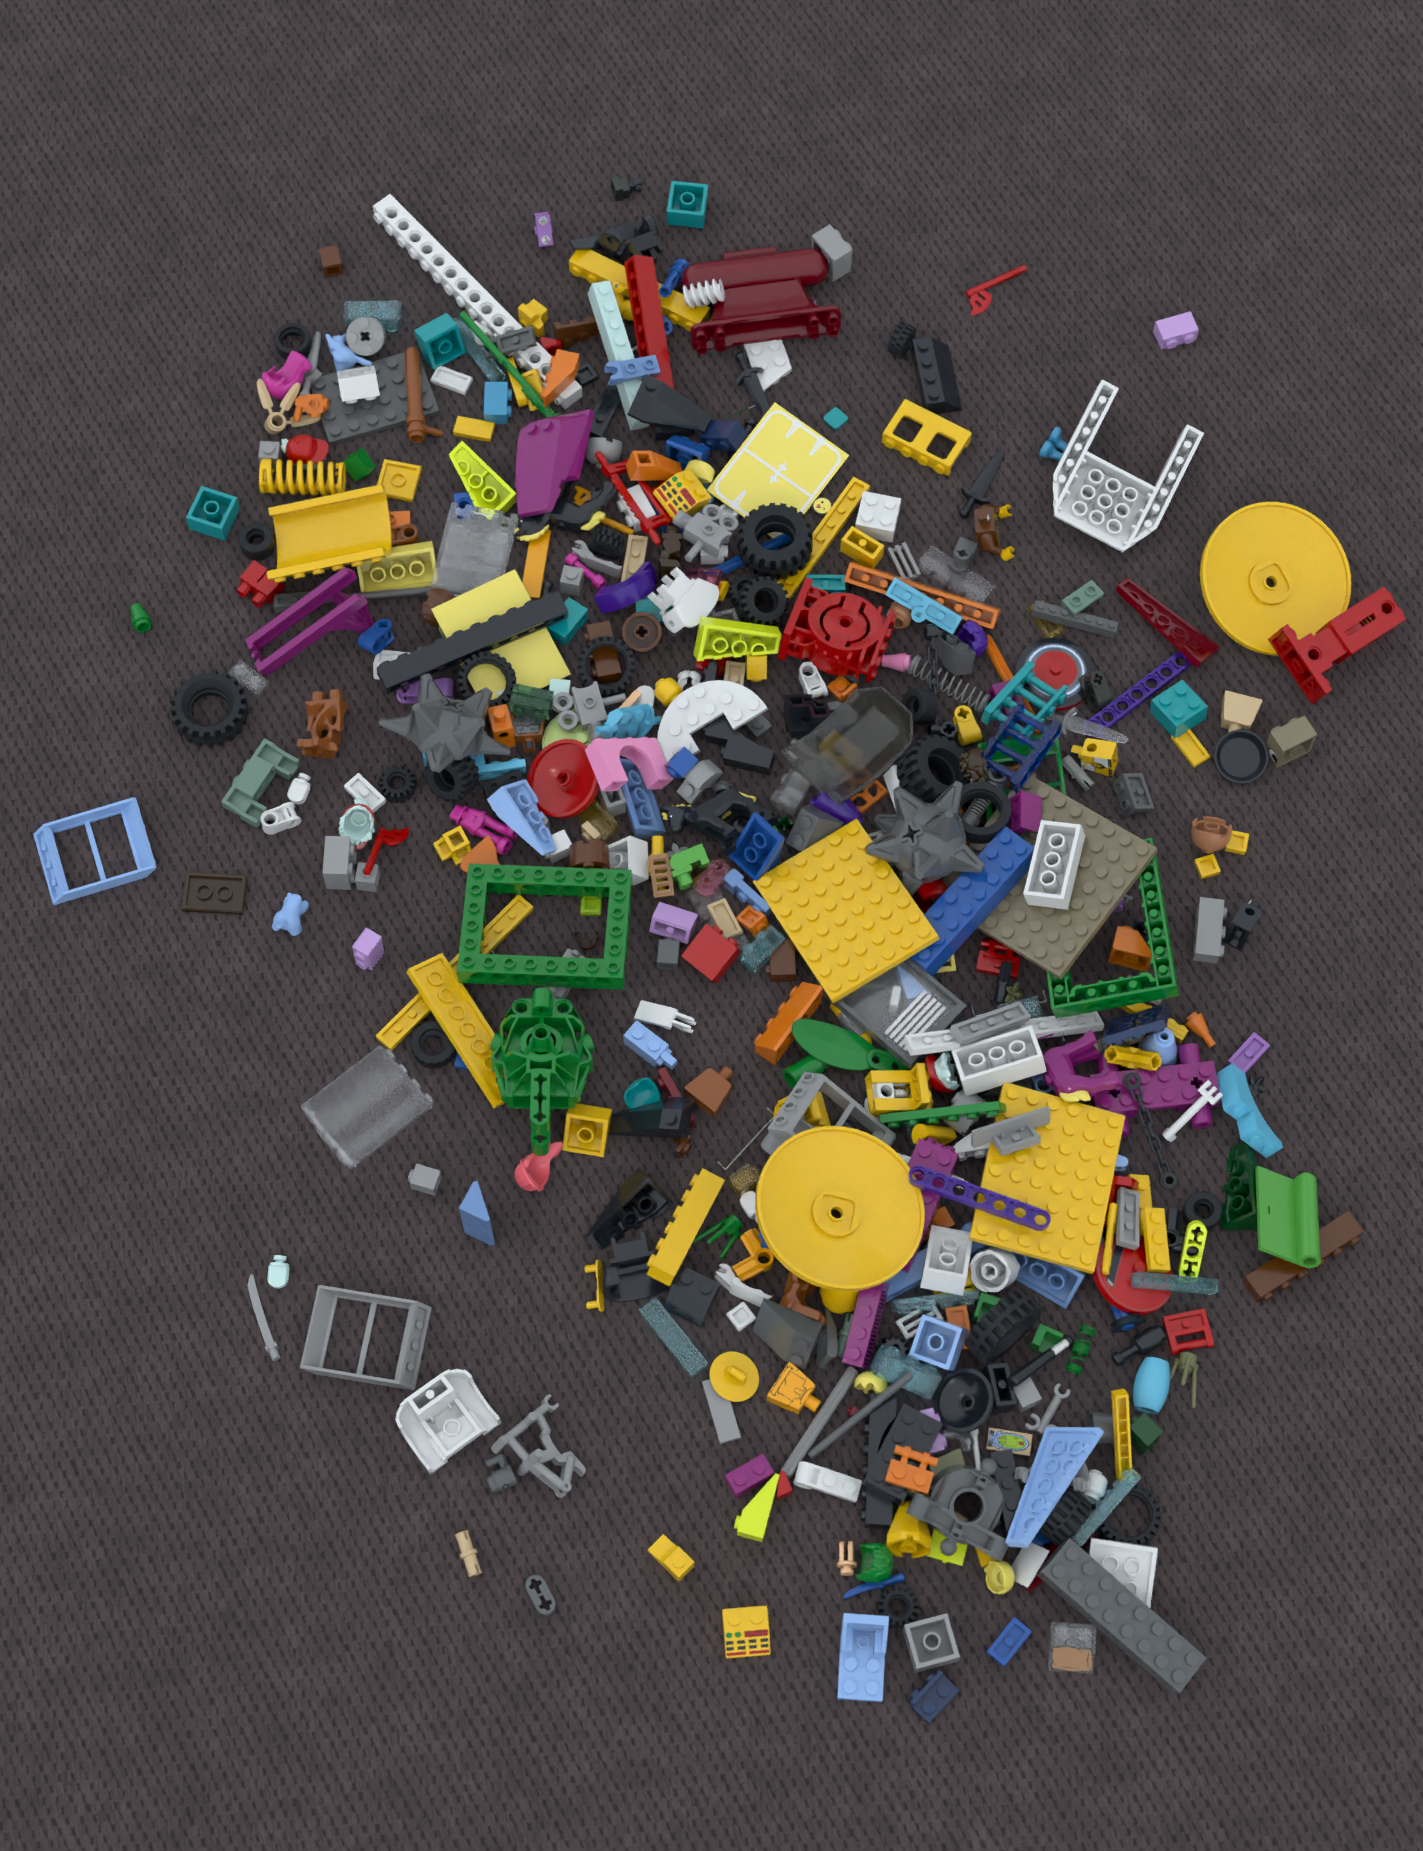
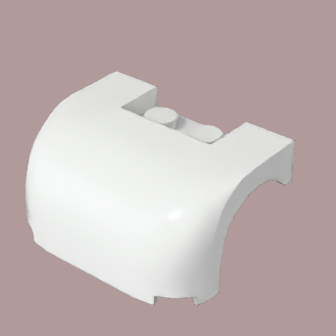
M448 1369L435 1377L400 1404L395 1419L403 1437L430 1475L446 1464L448 1458L482 1434L483 1436L501 1424L499 1416L489 1406L475 1385L472 1376L465 1369Z

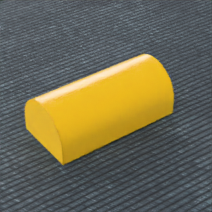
M917 1124L912 1130V1140L916 1145L919 1138L925 1141L928 1138H932L936 1143H942L946 1146L957 1137L955 1130L946 1126Z

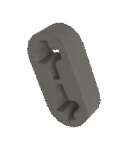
M539 1575L530 1576L525 1586L536 1610L542 1616L551 1615L556 1609V1603L546 1582ZM533 1580L537 1583H542L539 1585L540 1594H537L535 1589L529 1588L532 1586L531 1582ZM541 1597H544L546 1602H552L549 1605L550 1610L540 1609L542 1606Z

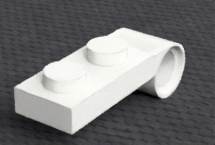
M800 1461L793 1484L805 1489H815L855 1503L857 1502L862 1480Z

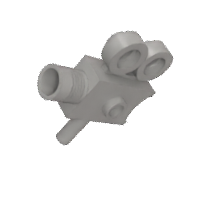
M715 504L706 505L703 508L702 514L697 512L694 517L679 510L673 519V523L684 530L682 538L694 544L685 556L688 562H691L701 549L717 558L720 547L730 542L732 534L736 532L738 527L737 518L731 514L722 515V510Z
M594 681L591 686L586 688L572 687V696L566 692L557 693L553 698V708L560 713L558 725L563 731H573L578 723H580L582 731H589L592 741L596 738H602L601 734L597 735L595 733V729H597V726H604V723L607 721L604 706L624 702L626 696L623 693L602 699L597 681ZM565 702L566 706L562 707L559 704ZM573 705L575 708V712L571 711ZM570 720L572 723L567 725L564 722Z

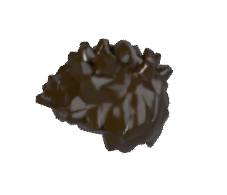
M983 748L972 749L965 754H961L959 757L961 760L959 763L960 772L964 773L963 778H966L970 783L987 781L985 768L988 764L987 760L982 758Z

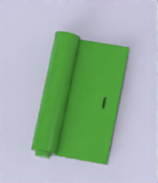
M1257 1166L1255 1173L1258 1250L1305 1268L1319 1266L1321 1256L1316 1177L1310 1173H1302L1296 1178L1291 1179Z

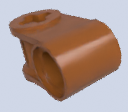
M405 524L391 527L393 547L420 542L415 525Z

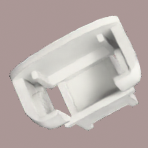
M678 567L670 572L675 578L674 581L665 575L661 580L666 585L662 584L657 588L659 594L656 595L652 592L647 596L661 610L660 615L665 626L673 633L678 632L683 627L692 628L698 625L701 616H708L719 597V589L716 585L700 578L696 580L692 578L690 580ZM671 605L674 607L669 612H666Z

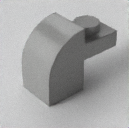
M709 759L702 760L694 765L684 776L686 779L677 790V793L690 805L694 804L706 788H712L723 771Z

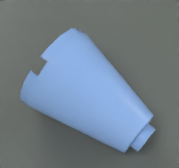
M1164 1028L1162 1032L1149 1034L1142 1039L1137 1047L1143 1051L1159 1053L1162 1059L1160 1067L1175 1065L1177 1062L1178 1049L1173 1032L1167 1028Z

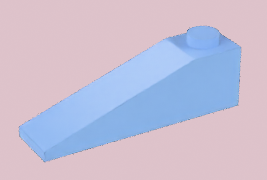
M526 779L501 786L487 799L496 815L542 856L557 850L550 830L544 826L542 820L545 818L544 814L538 810L536 805L539 802L537 796Z

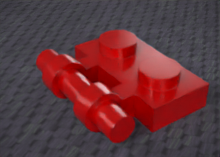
M982 939L980 947L988 948V951L980 950L976 972L999 976L1001 963L1006 961L1012 963L1010 979L1016 980L1020 958L1013 957L1012 955L1013 953H1018L1000 942H996L995 939ZM994 950L1004 951L1006 955L994 953Z

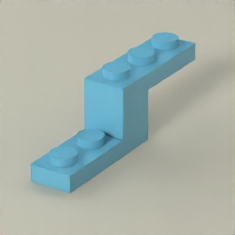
M422 752L424 766L426 767L428 760L425 753ZM484 754L470 755L471 759L475 760V765L479 769L477 771L480 774L478 781L495 779L516 770H520L521 775L527 774L525 759L514 758L506 762L493 761L490 764H485Z

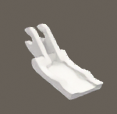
M643 1000L640 1001L633 1019L643 1023L658 1025L668 1030H671L672 1026L687 1033H693L691 1026L687 1024L696 1025L697 1023L694 1022V1018L678 1013V1010L675 1008Z
M719 1264L721 1268L715 1272V1280L729 1290L730 1294L758 1307H761L764 1298L768 1300L772 1298V1296L764 1294L762 1290L743 1284L739 1278L735 1277L732 1269L727 1264Z

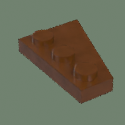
M595 316L586 317L581 322H576L574 319L569 320L568 324L554 323V336L556 340H561L562 348H568L573 343L586 341L597 334L600 335Z

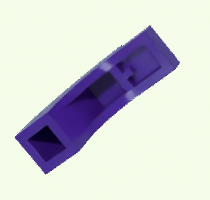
M644 562L636 573L625 581L601 587L594 596L601 613L625 608L641 600L656 588L655 581L658 577L651 562Z

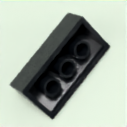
M932 337L912 339L911 354L923 408L934 414L962 411L949 346Z

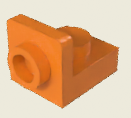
M838 676L827 686V690L839 702L846 703L856 698L858 685L856 683L851 684L844 676Z
M748 905L736 919L739 925L751 932L755 940H759L767 933L771 926L763 913L757 912L751 908L752 906Z

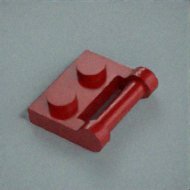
M1205 1308L1162 1318L1171 1355H1177L1181 1351L1205 1346L1206 1348L1214 1347ZM1202 1332L1204 1338L1182 1343L1176 1342L1177 1337Z

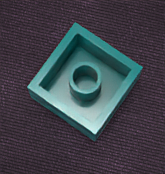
M671 181L667 206V225L704 229L708 203V185Z
M447 313L414 330L422 357L433 370L466 353L458 324Z
M201 486L186 516L189 529L225 541L240 511L238 499L235 496Z
M1181 680L1151 700L1150 713L1170 735L1177 738L1206 719L1208 706Z

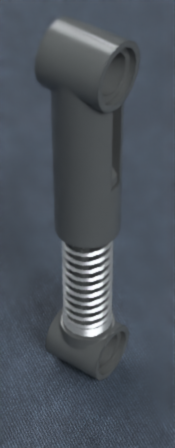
M1001 764L991 766L986 782L1004 790L1008 785L1007 768ZM982 798L974 799L968 809L962 812V818L968 824L977 827L980 823L979 818H981V815H983L991 801Z

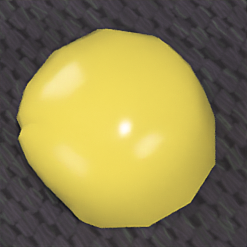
M866 1371L857 1376L854 1381V1387L863 1390L865 1394L869 1390H874L875 1394H880L888 1388V1383L883 1374L876 1371Z
M998 1560L989 1561V1565L984 1568L988 1589L995 1594L1007 1593L1013 1587L1015 1581L1013 1568L1003 1560L1001 1562Z

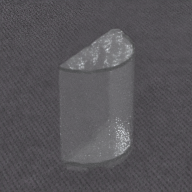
M381 1045L301 1105L302 1111L307 1119L317 1128L316 1132L350 1170L354 1169L430 1110L434 1103L427 1093L423 1094L421 1092L419 1083L414 1078L410 1079L408 1077L406 1068L401 1063L398 1065L394 1061L395 1056L388 1048L385 1050Z

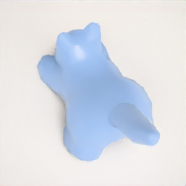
M326 334L328 349L334 358L336 371L350 369L356 363L364 366L372 364L371 361L357 356L351 348L346 346V334L333 336L332 338L329 334Z
M287 893L282 909L274 916L272 929L274 931L280 929L287 930L291 936L300 934L302 931L300 917L308 909L309 903L302 901L301 896L298 894Z

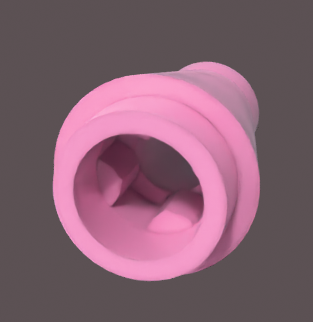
M906 653L883 655L882 667H888L901 672L908 671L911 663V655Z

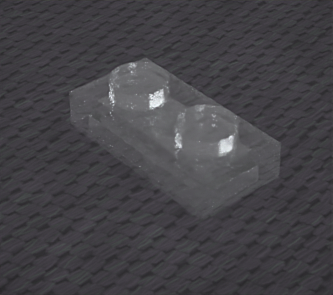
M241 659L227 672L230 678L234 676L238 684L242 685L245 690L256 698L270 686V682Z

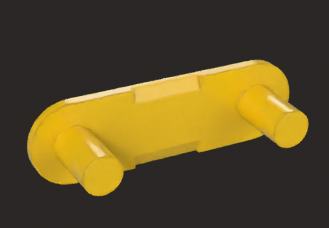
M598 1259L595 1264L585 1266V1272H596L597 1300L587 1302L586 1306L587 1309L598 1308L600 1312H603V1267L600 1259Z

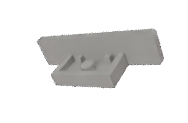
M1046 1106L972 1130L971 1145L973 1148L993 1142L1001 1156L1040 1144V1136L1034 1128L1050 1123V1108Z

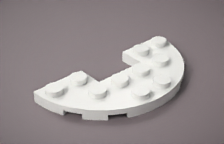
M724 680L699 683L686 689L669 705L662 717L657 741L666 762L684 746L693 755H696L700 752V749L691 736L694 732L725 714L732 728L736 730L767 711L768 708L754 692L740 684Z

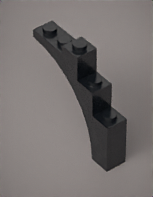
M710 660L709 666H705L703 672L704 682L718 680V661ZM725 714L703 727L706 742L723 746L720 757L723 758L724 765L765 775L771 774L775 760L774 750L760 746L744 737L739 731L734 730Z

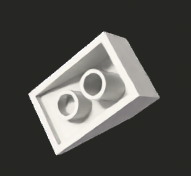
M931 1225L920 1288L963 1296L972 1247V1240H968L970 1232Z

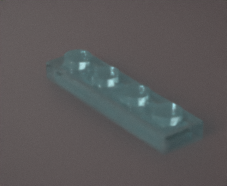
M977 1289L964 1291L963 1296L945 1293L898 1299L891 1303L892 1312L899 1311V1314L911 1313V1309L918 1308L920 1312L933 1310L932 1306H940L941 1309L953 1307V1304L961 1303L962 1306L974 1305V1301L978 1300L980 1296Z
M656 1297L639 1309L641 1316L691 1378L709 1365Z

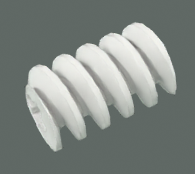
M712 279V285H709L706 280L704 287L698 282L696 289L693 284H690V290L687 289L686 285L683 286L685 303L691 309L695 308L696 305L701 307L703 303L709 305L711 301L715 304L717 299L720 302H723L725 299L721 279H719L718 284L715 279Z

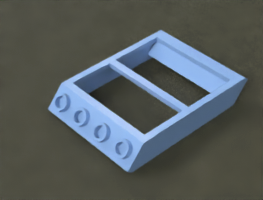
M129 798L43 824L33 834L53 905L146 878L157 868L136 798ZM122 814L138 870L106 879L90 823ZM85 824L101 881L69 890L53 834Z

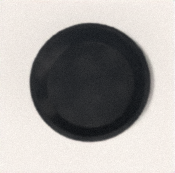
M1243 729L1233 730L1221 737L1216 744L1214 763L1218 772L1228 781L1246 784L1258 779L1265 771L1268 764V750L1264 741L1257 734Z

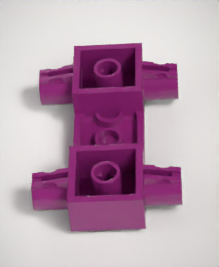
M1189 1043L1179 1046L1180 1064L1158 1067L1157 1071L1145 1069L1119 1071L1118 1064L1107 1063L1104 1053L1100 1054V1058L1096 1059L1098 1074H1092L1089 1078L1098 1077L1102 1070L1108 1068L1110 1072H1116L1120 1085L1116 1086L1115 1089L1099 1091L1093 1097H1090L1091 1106L1124 1115L1125 1121L1121 1138L1130 1135L1128 1118L1136 1117L1140 1109L1138 1102L1132 1098L1130 1090L1123 1084V1078L1127 1073L1134 1072L1140 1076V1087L1143 1092L1142 1102L1149 1111L1176 1108V1112L1187 1111L1202 1096L1198 1089L1208 1080L1212 1084L1206 1089L1207 1091L1214 1086L1218 1089L1212 1095L1215 1097L1220 1091L1214 1061L1201 1062L1198 1044ZM1130 1077V1084L1134 1085L1136 1083L1134 1077ZM1138 1088L1133 1089L1135 1097L1136 1094L1140 1095ZM1221 1099L1214 1106L1208 1101L1191 1118L1194 1129L1207 1128L1213 1125L1210 1108H1218Z

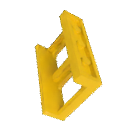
M905 399L884 430L882 443L889 449L894 448L905 457L917 460L923 466L933 468L939 474L949 476L951 467L964 447L967 448L970 444L972 432ZM903 417H907L922 425L913 442H907L893 434ZM936 434H941L956 442L946 459H941L926 451Z

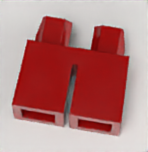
M253 560L240 577L241 584L237 588V593L241 597L246 598L252 592L255 595L252 597L251 602L256 607L261 608L266 602L271 604L274 594L281 593L285 589L284 582L275 583L269 580L266 572L268 569Z

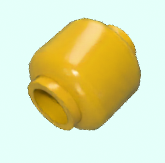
M662 678L655 684L654 695L663 706L669 707L673 700L683 692V689L673 678Z

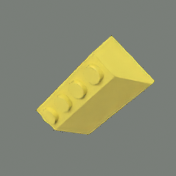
M432 541L392 547L391 555L382 558L383 561L377 563L366 561L363 562L362 566L357 567L361 592L439 585Z

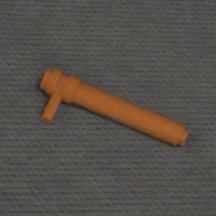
M409 347L405 351L408 416L406 417L407 436L414 443L422 442L426 434L441 438L443 435L442 430L426 426L422 404L420 352L416 347Z

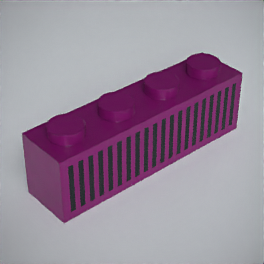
M882 1283L869 1289L860 1290L842 1359L843 1363L869 1368L889 1284Z

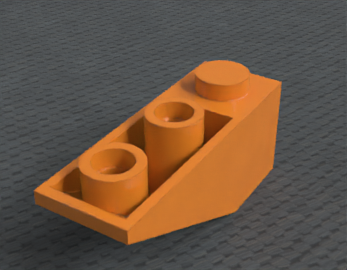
M557 349L556 355L551 357L550 367L552 368L546 374V388H542L540 398L543 399V407H547L575 381L580 365L578 353Z
M632 451L626 463L630 481L668 480L676 473L682 472L679 462L653 451Z

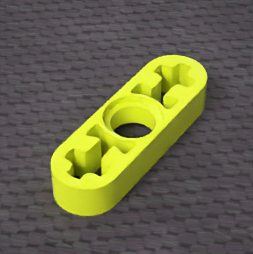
M1198 1220L1191 1221L1187 1225L1178 1273L1185 1282H1193L1197 1279L1206 1241L1207 1229L1204 1223ZM1197 1226L1202 1231V1233L1198 1232L1196 1239L1198 1242L1194 1241V1233L1191 1231L1195 1230ZM1195 1246L1199 1251L1196 1256H1189L1186 1253L1187 1249ZM1188 1261H1190L1193 1273H1189V1276H1186L1183 1270L1188 1269Z

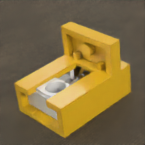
M917 1063L911 1070L870 1071L865 1077L869 1113L874 1117H880V1114L932 1109L933 1099L929 1090V1073L926 1070L925 1063ZM881 1091H884L888 1097L883 1096Z

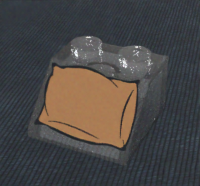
M1051 1622L1048 1629L1047 1671L1093 1674L1096 1625Z

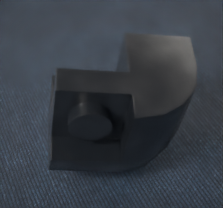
M812 694L785 695L784 722L786 733L789 732L791 738L808 737L810 743L823 739L829 733L832 715L826 701L821 702L818 699H814Z

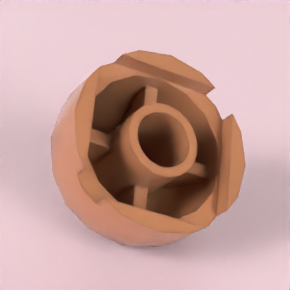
M1204 816L1203 820L1197 821L1198 818L1192 821V841L1203 852H1217L1224 849L1229 843L1232 835V825L1230 824L1229 827L1225 825V820Z

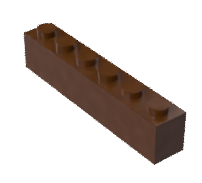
M1349 1211L1319 1229L1321 1263L1315 1267L1316 1269L1327 1262L1326 1258L1331 1255L1333 1258L1337 1257L1344 1251L1343 1248L1349 1244L1352 1247L1361 1240L1360 1236L1364 1231ZM1275 1257L1245 1276L1242 1282L1257 1303L1262 1299L1266 1302L1275 1296L1274 1292L1281 1289L1283 1291L1292 1285L1291 1281L1298 1277L1300 1280L1310 1273L1308 1270L1311 1268H1305Z

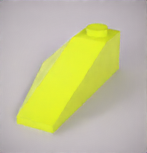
M463 441L449 453L471 499L474 500L475 508L487 520L492 521L506 513L517 502V493Z

